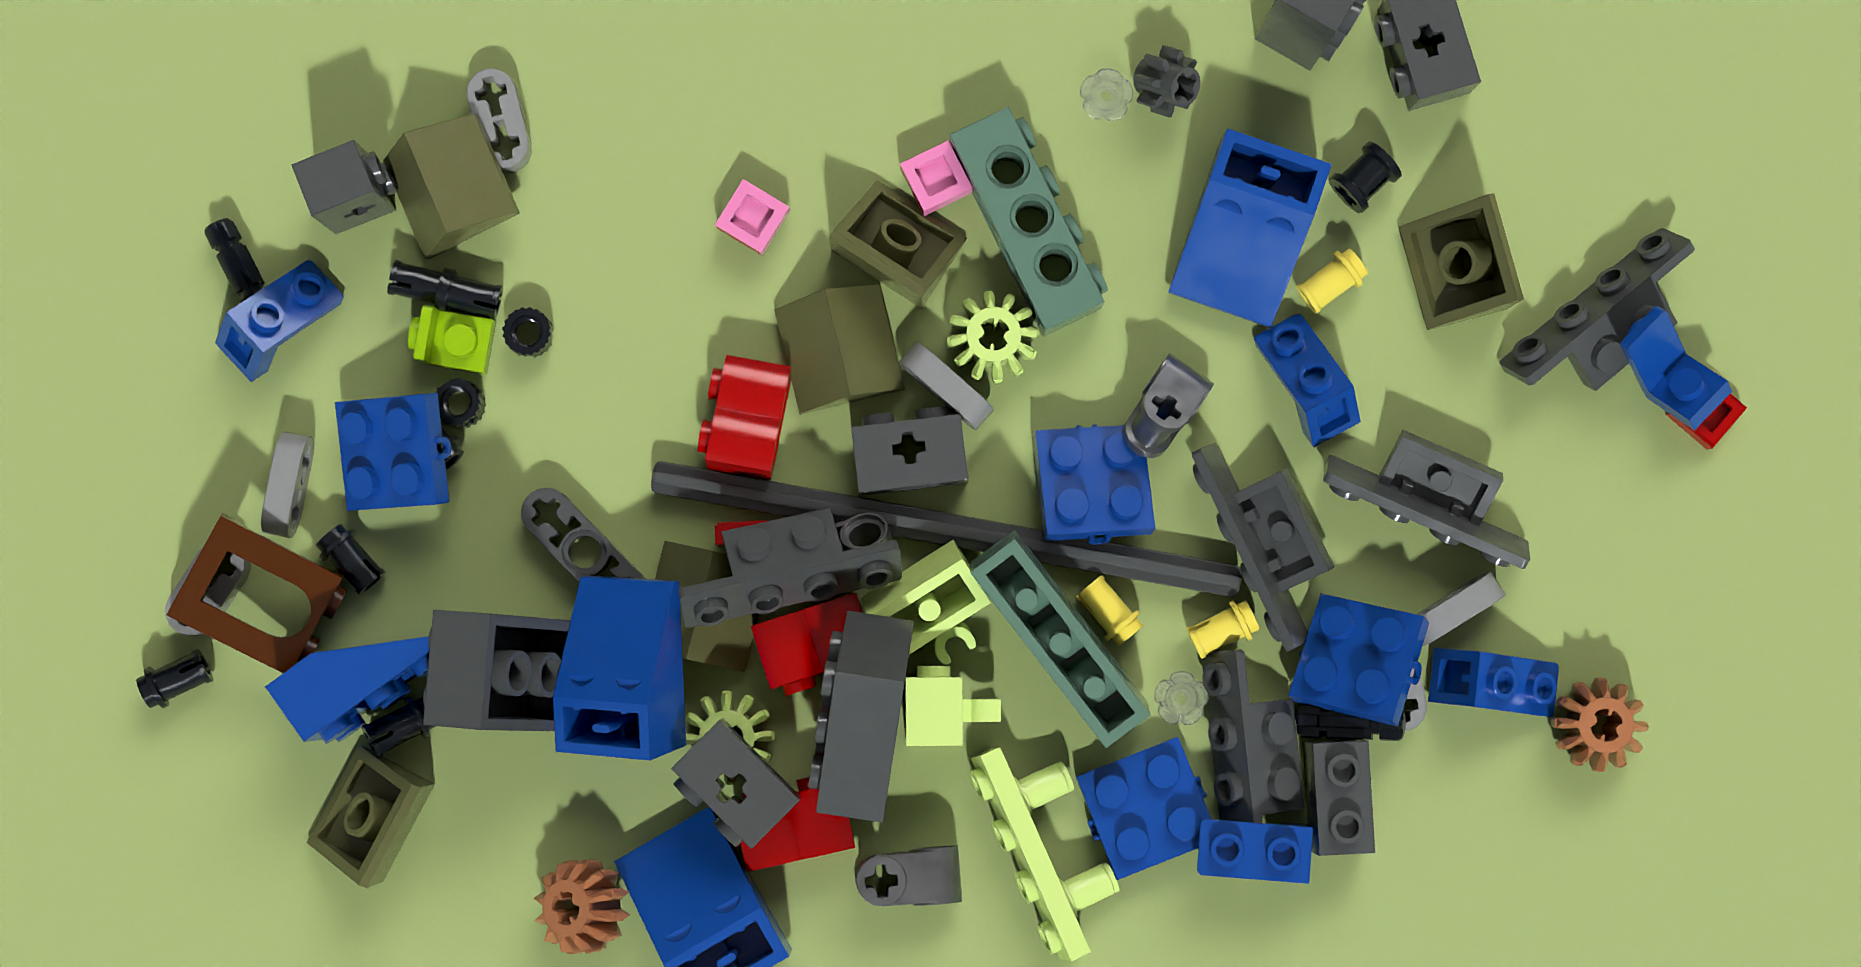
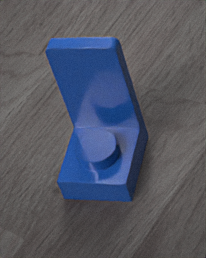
M306 260L227 311L215 344L250 382H253L268 372L279 345L341 305L344 296L313 261Z
M1655 306L1644 318L1633 323L1626 337L1620 343V347L1646 398L1694 431L1732 392L1727 380L1686 354L1667 311L1659 306Z
M1295 314L1255 336L1254 341L1257 349L1296 402L1302 431L1313 448L1361 422L1353 384L1301 314Z
M1434 648L1428 702L1552 717L1555 710L1559 665L1554 662L1480 651Z
M1202 819L1199 830L1197 871L1200 875L1309 884L1313 827L1308 824L1285 822V825Z

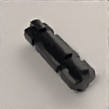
M223 218L208 225L204 230V234L211 248L219 251L216 257L234 293L242 296V299L239 301L241 303L263 289L262 286L265 282L246 245L243 246L242 243H239L242 237L235 223L228 218Z
M1303 704L1299 706L1297 711L1296 729L1299 736L1309 738H1321V733H1327V738L1373 740V735H1379L1380 741H1400L1405 734L1406 720L1404 711H1402L1397 727L1331 710L1322 711V708Z

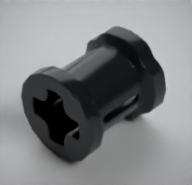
M1370 141L1361 148L1363 155L1342 174L1335 173L1329 179V184L1333 191L1348 207L1357 213H1363L1369 207L1368 200L1388 181L1395 183L1402 176L1401 170L1393 158L1379 145Z

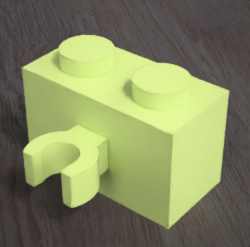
M951 540L904 570L900 580L874 589L861 598L866 614L914 621L909 655L932 641L936 656L945 665L952 662L945 648V644L950 638H962L970 650L976 647V641L970 628L962 621L991 603L988 595L971 575L970 564L954 540Z
M917 666V677H906V746H963V722H1001V699H963L962 677H951V666Z

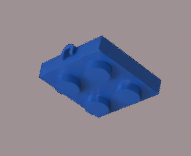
M438 393L335 402L347 511L449 503L445 459L451 454V443L447 437H442ZM438 443L443 444L444 450L442 453L437 451Z
M1093 424L1091 427L1083 428L1081 425H1077L1075 428L1035 430L1032 440L1044 541L1088 539L1089 544L1099 545L1108 543L1111 537L1151 535L1155 530V520L1147 458L1134 453L1127 446L1123 439L1122 430L1124 425L1098 427L1097 424ZM1103 535L1101 538H1095L1094 536Z
M1320 593L1303 650L1299 652L1300 660L1289 691V697L1294 702L1398 727L1410 685H1416L1421 676L1422 666L1418 659L1429 622L1421 615ZM1414 669V675L1410 677L1411 670Z
M1179 737L1076 776L1077 783L1092 818L1087 820L1094 840L1100 839L1116 880L1198 849L1200 822L1202 819H1211V816L1203 799L1207 797V794L1201 785V779L1199 776L1194 777Z

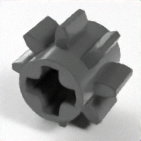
M1162 45L1159 57L1146 53L1144 59L1139 62L1134 72V87L1139 93L1136 100L1137 103L1148 106L1151 112L1165 117H1172L1174 106L1188 109L1200 90V76L1197 70L1194 69L1197 61L1185 57L1182 50Z

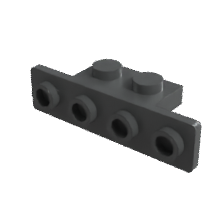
M1660 228L1642 238L1636 248L1615 266L1600 273L1595 282L1574 300L1563 304L1557 309L1554 316L1533 334L1518 341L1513 350L1499 362L1504 372L1527 385H1533L1568 357L1582 383L1597 391L1629 364L1620 347V343L1626 337L1633 323L1644 318L1655 306H1659L1667 311L1673 326L1678 323L1656 282L1694 252L1695 248L1691 240L1664 228Z
M1403 429L1379 475L1333 455H1329L1324 465L1323 481L1329 484L1330 489L1335 494L1344 499L1358 501L1361 498L1379 506L1380 511L1392 520L1401 523H1408L1411 520L1430 528L1431 534L1445 543L1458 545L1462 542L1480 550V554L1495 565L1509 567L1512 564L1525 569L1530 561L1529 542L1482 521L1503 482L1502 472Z
M1216 443L1192 452V458L1195 462L1193 465L1194 477L1199 487L1206 494L1210 493L1219 513L1216 516L1218 527L1224 538L1228 542L1234 543L1243 561L1240 564V569L1245 583L1251 591L1258 592L1266 609L1264 619L1268 631L1277 642H1282L1286 651L1299 647L1306 641L1308 631L1288 589L1333 569L1334 565L1288 470H1282L1243 490H1239Z
M826 508L722 531L723 545L731 577L682 587L678 590L685 627L714 626L735 617L753 613H771L780 607L806 601H824L837 594L864 588H881L890 582H895L902 578L901 553L896 540L843 551L831 509Z
M1242 649L1215 651L1206 655L1202 659V680L1207 698L1208 736L1212 745L1215 773L1214 792L1218 801L1219 820L1263 823L1262 815L1305 809L1293 700L1283 699L1250 703L1244 651Z

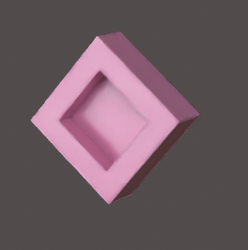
M949 140L900 163V170L923 216L972 193L973 187Z
M743 179L715 223V227L763 256L791 210L786 204Z

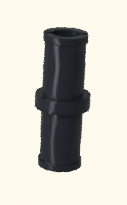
M395 260L389 276V280H393V282L388 284L387 293L389 295H399L435 304L434 307L440 311L447 312L449 308L495 320L501 305V300L498 299L503 295V286L456 276V270L444 268L442 272Z

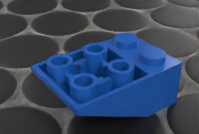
M1227 128L1217 147L1168 293L1271 328L1314 218L1332 164Z
M582 576L580 578L553 694L556 752L650 761L686 746L681 614L678 595L679 581Z
M428 637L311 653L266 685L265 688L303 742L323 740L327 744L335 739L340 742L366 724L362 718L363 714L370 709L373 711L379 707H382L383 710L389 708L411 692L407 685L409 681L416 676L419 678L425 674L428 675L430 652Z
M709 806L614 861L664 967H772L790 956L792 947L749 872H746V867L733 844L714 826L713 823L718 818Z

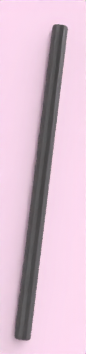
M657 462L651 478V489L657 494L785 517L830 508L834 522L839 523L858 514L875 513L884 517L888 523L891 536L945 545L954 540L959 548L978 552H985L1015 529L1040 563L1221 596H1237L1242 580L1241 569L1238 565L1112 542L1092 545L1089 544L1088 539L1044 541L1043 530L670 462Z

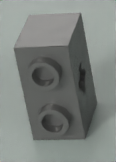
M1456 0L1383 1L1377 10L1378 16L1374 17L1375 32L1380 45L1383 48L1389 47L1394 67L1390 68L1391 84L1397 98L1405 99L1408 111L1470 94L1481 83ZM1418 38L1422 45H1432L1434 50L1429 56L1425 49L1416 50L1413 46Z
M355 140L291 164L311 216L335 234L396 211L390 195L397 193L398 189L386 162L380 163L374 151L367 153Z
M941 406L916 410V419L895 422L893 413L861 417L862 426L851 427L859 495L866 496L968 483L961 415H949L948 407ZM906 436L913 437L915 445H925V451L917 453L916 463L905 464L903 455H893V449L901 447L902 438Z
M723 718L671 768L679 776L673 783L678 791L696 807L704 801L719 816L713 823L714 826L735 847L744 841L752 849L801 799V796ZM723 773L729 778H733L737 774H741L745 778L746 782L741 789L747 797L743 801L735 795L728 800L722 797L720 792L725 785L719 777Z
M1346 739L1303 742L1308 825L1313 827L1311 852L1319 856L1375 853L1369 741Z

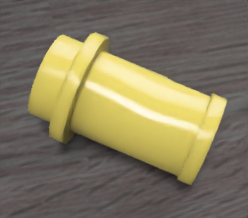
M1350 248L1343 253L1337 250L1332 254L1333 261L1305 282L1296 286V290L1315 314L1354 285L1356 288H1359L1363 285L1361 279L1368 275V271L1359 257Z
M1101 575L1075 598L1085 606L1107 632L1104 639L1107 642L1112 639L1119 647L1144 625L1137 618L1140 612L1136 610L1133 613L1105 581L1106 578Z
M1233 600L1229 602V609L1194 626L1186 627L1201 659L1243 637L1250 641L1253 639L1251 634L1260 630L1246 600L1238 604Z

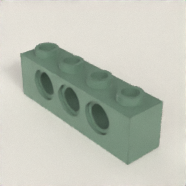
M1008 106L950 134L949 142L973 187L972 194L1027 306L1032 311V316L1042 337L1100 310L1105 302L1101 294L1108 291L1106 282L1096 263L1092 262L1087 265L1078 248V245L1084 243V239L1075 219L1070 213L1062 216L1054 197L1060 195L1057 182L1047 165L1041 168L1038 167L1030 149L1036 147V142L1024 117L1015 120ZM1003 160L1013 161L1020 167L1022 177L1012 184L1001 183L993 176V166ZM1034 208L1043 214L1046 225L1038 232L1029 233L1018 226L1015 216L1023 209ZM1049 256L1060 257L1068 264L1069 276L1062 281H1050L1042 275L1039 267L1040 262Z
M1015 529L971 562V575L1105 748L1151 716L1147 700Z

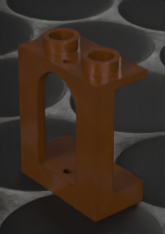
M222 512L166 615L284 673L305 657L314 653L320 641V638L312 635L322 615L329 619L333 618L347 590L338 586L342 580V574L337 570L331 571L250 530L243 526L242 522ZM227 551L296 585L305 592L310 601L311 613L300 632L286 637L274 636L201 600Z

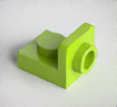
M423 305L420 317H413L408 333V348L414 350L413 358L424 365L487 375L496 321L488 318L444 312L434 306Z

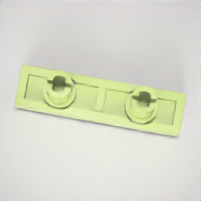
M1000 747L986 750L971 757L970 759L975 768L969 772L972 785L982 802L990 801L998 819L992 822L993 832L1002 850L1005 853L1009 851L1013 853L1020 871L1014 873L1016 884L1024 900L1028 904L1034 901L1043 921L1037 924V930L1046 950L1050 955L1057 952L1060 960L1071 962L1090 953L1091 950L1076 919L1078 917L1077 911L1119 892L1116 877L1110 866L1105 862L1062 881L1056 874L1031 817L1033 809L1074 790L1073 781L1067 768L1060 761L1017 780L1012 775Z

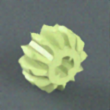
M985 291L983 296L984 309L980 310L975 301L967 298L963 302V307L971 320L960 315H952L950 319L952 327L966 333L952 335L947 338V347L949 348L966 347V350L955 358L954 364L957 368H962L974 360L976 365L972 370L971 379L976 382L982 378L984 367L992 368V381L995 385L1001 384L1003 381V365H1006L1012 375L1019 377L1023 374V368L1015 355L1032 361L1037 354L1035 349L1022 343V341L1037 339L1040 335L1039 328L1020 327V325L1028 321L1032 311L1029 307H1025L1015 315L1010 313L1015 302V296L1012 294L1006 295L1002 308L995 307L993 292ZM992 325V331L994 332L997 326L1001 327L1006 332L1002 339L1004 348L994 350L993 344H991L990 349L983 347L980 344L984 336L983 328Z
M725 690L721 695L722 711L718 710L714 701L709 696H705L700 702L709 717L705 719L693 712L687 714L685 720L689 724L701 728L699 734H686L687 745L697 743L723 718L732 728L738 726L742 731L743 739L766 762L770 761L771 754L767 750L757 747L756 744L757 741L768 742L775 740L776 732L772 730L757 732L755 725L766 721L770 717V713L767 709H764L750 718L747 712L753 705V696L745 695L738 709L734 710L733 693L731 690ZM724 774L723 778L726 785L735 783L736 776L729 778Z

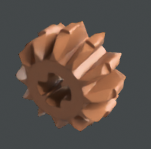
M1594 678L1591 690L1584 682H1576L1572 685V692L1576 701L1568 697H1559L1556 704L1559 708L1566 711L1567 715L1566 718H1552L1550 723L1554 728L1566 729L1567 734L1559 737L1555 745L1558 749L1562 750L1574 747L1570 757L1572 764L1582 766L1589 759L1592 771L1604 772L1608 760L1615 767L1622 768L1627 765V758L1623 748L1634 753H1640L1643 749L1641 743L1634 739L1632 735L1634 731L1645 732L1649 728L1647 722L1634 721L1633 715L1640 712L1644 704L1641 700L1625 702L1628 696V686L1616 684L1610 690L1606 678ZM1595 715L1607 717L1608 722L1601 727L1604 735L1592 734L1590 727L1597 723Z
M595 859L581 860V862L569 860L557 865L556 872H550L548 875L541 877L546 892H541L534 897L543 906V913L535 922L542 925L547 924L548 926L544 941L559 944L561 952L568 954L585 952L588 954L601 951L603 948H606L607 942L614 941L622 936L617 921H623L630 914L621 908L620 900L629 891L615 888L619 872L604 869L602 862Z

